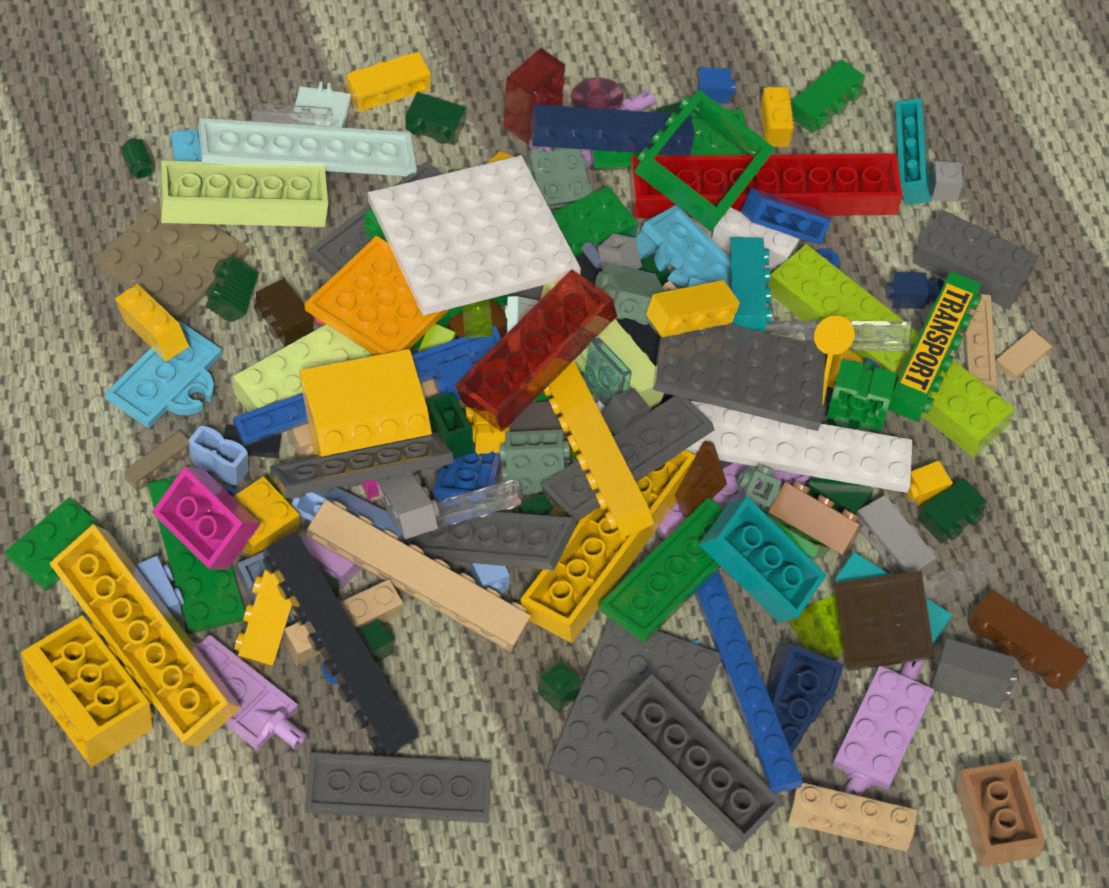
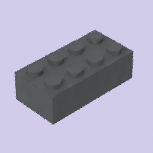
M941 209L918 244L913 264L944 279H947L949 272L952 271L981 283L978 294L991 295V302L1010 310L1031 276L1038 255Z

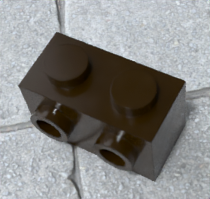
M285 278L256 292L254 309L257 316L261 320L265 319L272 336L275 339L279 338L285 347L313 332V316L305 311V305Z

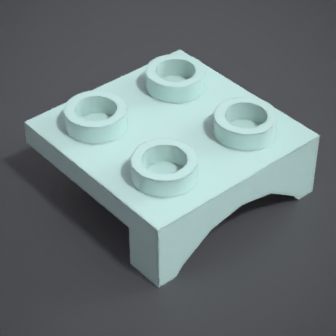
M320 82L318 89L300 86L294 111H291L289 124L345 128L352 94L334 91L331 83H328L327 89H323V82Z

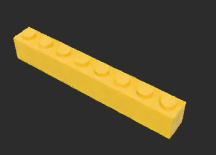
M570 355L541 368L540 370L544 377V380L540 381L541 387L546 397L552 396L549 399V403L554 414H561L558 421L564 434L567 432L571 434L567 436L573 452L578 450L580 454L576 455L582 471L587 469L589 471L586 474V478L592 491L595 489L599 491L595 496L601 509L607 508L609 511L605 513L611 530L617 528L621 537L624 538L654 525L648 505L572 356Z

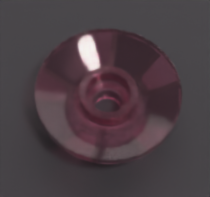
M600 77L589 78L574 87L571 101L574 107L618 110L624 101V92L621 86L613 80Z

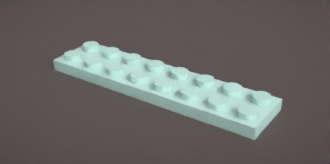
M199 118L198 131L202 163L224 165H325V171L408 176L410 173H416L417 170L411 132Z

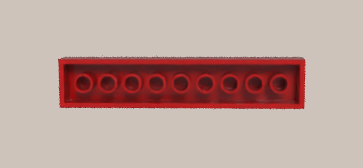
M896 153L770 155L732 204L731 208L741 212L752 187L818 209L826 216L898 215L903 195ZM752 155L656 156L654 160L717 207L755 157ZM632 156L629 180L633 217L635 219H651L675 206L676 204L634 172L641 161L637 159L638 156ZM684 211L690 218H693L686 211Z

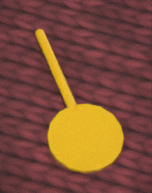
M839 315L823 319L817 325L814 332V341L817 348L824 354H827L822 405L825 401L833 355H840L846 352L852 346L855 339V329L852 323L847 318Z

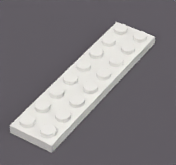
M690 401L713 422L715 429L686 449L697 455L703 442L709 441L714 443L719 460L756 467L759 464H763L774 470L905 493L910 488L911 439L821 424L819 430L815 431L711 404Z

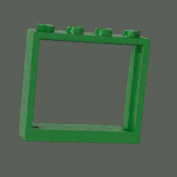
M698 90L693 97L687 95L679 106L682 111L679 114L673 112L664 124L668 127L666 131L663 132L660 129L653 137L651 143L654 146L650 150L645 147L637 159L641 162L634 172L712 232L776 148L701 90ZM693 110L755 157L717 207L654 160Z

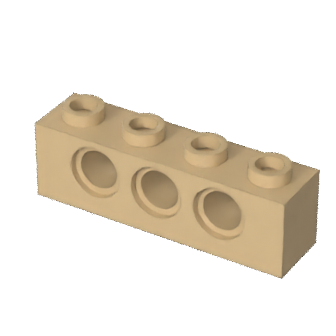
M802 783V786L795 790L788 823L907 852L913 837L917 810Z

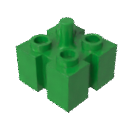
M841 359L827 418L847 423L851 419L859 421L862 427L882 431L897 373L888 371L885 368L875 367L874 369V364L869 361L861 364L857 361Z

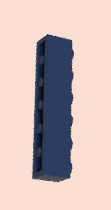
M534 104L530 119L532 146L641 153L645 147L650 150L654 146L651 140L660 129L663 132L666 131L668 127L664 124L673 113ZM691 115L686 118L658 154L690 156L695 139Z

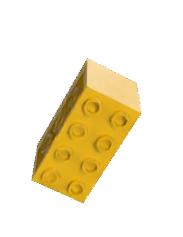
M82 615L20 653L27 682L90 767H93L153 729L151 718L154 715L150 708L152 700L143 687L139 689L136 686L131 670L127 666L122 667L120 665L114 648L110 644L105 645L100 639L102 635L96 624L93 622L89 624Z

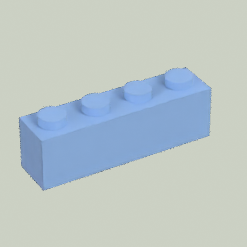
M337 487L330 492L321 493L316 491L306 493L301 498L293 499L291 506L300 516L310 521H313L325 500L331 503L336 501L344 505L348 509L347 512L355 517L360 515L369 519L374 524L373 527L382 532L388 530L398 536V541L405 544L407 540L404 539L387 511Z

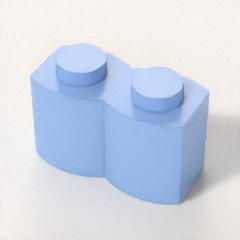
M200 426L188 440L190 459L193 464L203 468L205 471L214 472L221 481L231 485H238L249 471L248 452L235 441L223 439L216 430Z

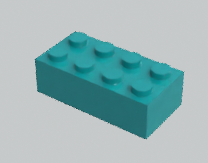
M748 496L728 503L699 544L778 623L798 618L827 576Z

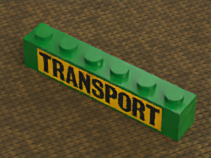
M952 271L949 272L892 392L888 407L889 411L918 423L923 413H929L934 402V398L931 395L933 392H939L944 377L940 375L942 371H949L954 358L950 354L952 350L958 351L962 342L961 330H968L973 317L969 313L971 309L976 311L982 298V295L978 294L980 282Z

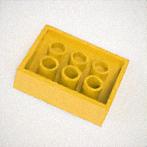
M410 349L299 370L314 455L322 457L432 434L427 405Z

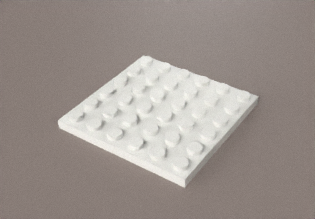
M522 155L368 192L369 204L422 316L580 276L581 268Z

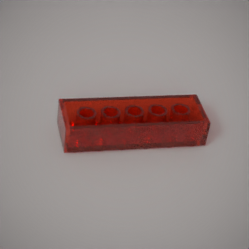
M571 269L455 385L461 402L502 433L617 317L613 298Z

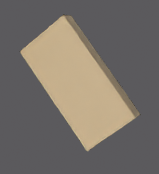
M1030 330L999 356L995 361V365L1016 381L1051 351L1052 345L1035 331Z

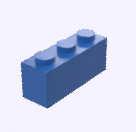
M752 187L741 210V213L752 223L821 245L831 223V220L818 209Z

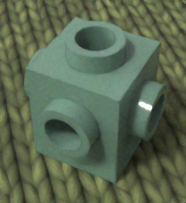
M759 464L758 467L749 465L747 470L741 472L737 486H739L738 491L744 497L748 496L758 507L760 504L771 507L772 502L779 495L782 481L773 475L775 470L763 464ZM758 479H760V485L755 487Z

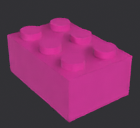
M184 467L152 511L209 569H228L260 526V523L203 468Z

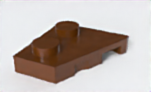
M709 441L703 442L675 494L681 514L686 518L707 498L712 500L727 485L715 445Z

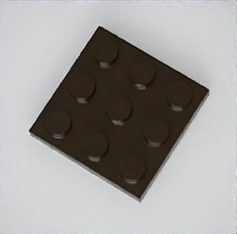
M922 571L834 583L847 671L935 659Z

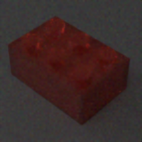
M543 48L536 51L506 78L503 127L526 144L531 140L530 119L533 105L562 106V99L564 97L563 86L566 64Z

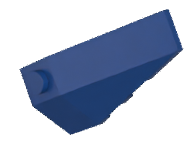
M473 442L474 453L453 459L454 463L449 464L438 472L433 495L447 508L493 511L502 466L500 453L491 451V453L477 454Z

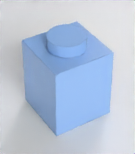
M469 563V572L476 581L475 584L483 589L491 588L500 595L509 589L510 575L506 566Z

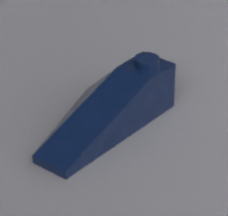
M788 644L778 647L769 676L767 693L791 753H793L803 739L806 730L820 715L819 712L835 694L844 664L796 645Z

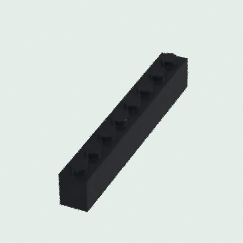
M295 531L266 547L263 553L264 558L262 559L266 571L270 575L274 573L279 582L277 588L284 600H290L294 607V610H292L294 618L300 626L304 625L310 634L307 636L310 645L316 652L320 651L325 659L323 666L330 677L335 676L340 685L338 691L342 699L346 703L350 702L355 710V713H353L359 727L361 729L366 728L371 737L369 743L373 751L377 755L381 754L382 757H390L416 742L420 736L298 532Z

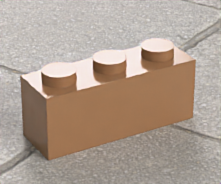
M796 480L793 484L785 482L768 512L838 553L847 555L864 526L857 522L859 516L847 509H844L841 513L833 508L835 504L833 501L822 495H819L818 499L808 494L809 487Z

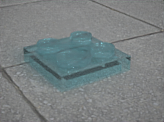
M598 337L590 340L583 379L588 389L599 398L603 406L607 407L614 395L629 390L632 371Z

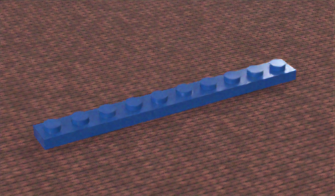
M495 325L412 355L421 384L437 378L438 365L467 355L472 364L475 365L505 354L506 348ZM303 393L234 417L233 423L243 446L308 424Z
M717 570L694 594L717 653L720 655V661L772 794L800 788L802 786V778L720 572Z

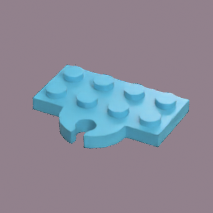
M678 205L645 222L641 229L659 246L654 258L658 270L664 271L667 265H672L677 269H674L667 278L669 281L679 286L688 287L691 277L708 282L724 280L731 289L730 257Z
M181 321L178 322L189 345L187 349L166 362L150 348L105 392L106 400L148 429L167 410L177 415H192L203 411V403L200 400H193L189 397L192 393H202L205 400L210 403L213 399L214 383L211 374L207 370L222 356V349Z

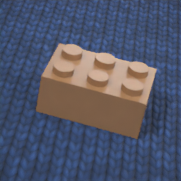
M1020 761L961 770L955 787L979 866L986 867L1038 858L1045 844V839Z

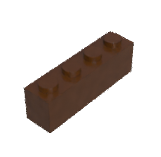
M993 589L974 610L968 624L975 635L980 638H987L995 644L998 651L1002 654L1015 657L1026 671L1035 672L1044 679V682L1049 687L1059 689L1063 693L1084 669L1089 658L1085 653Z

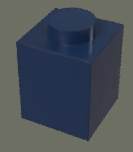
M894 272L891 283L886 285V298L891 299L892 309H925L929 295L926 272Z

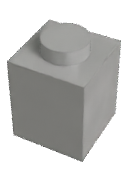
M935 161L930 177L932 201L958 202L963 185L961 162Z
M612 234L598 247L602 269L605 263L636 270L642 266L636 238Z

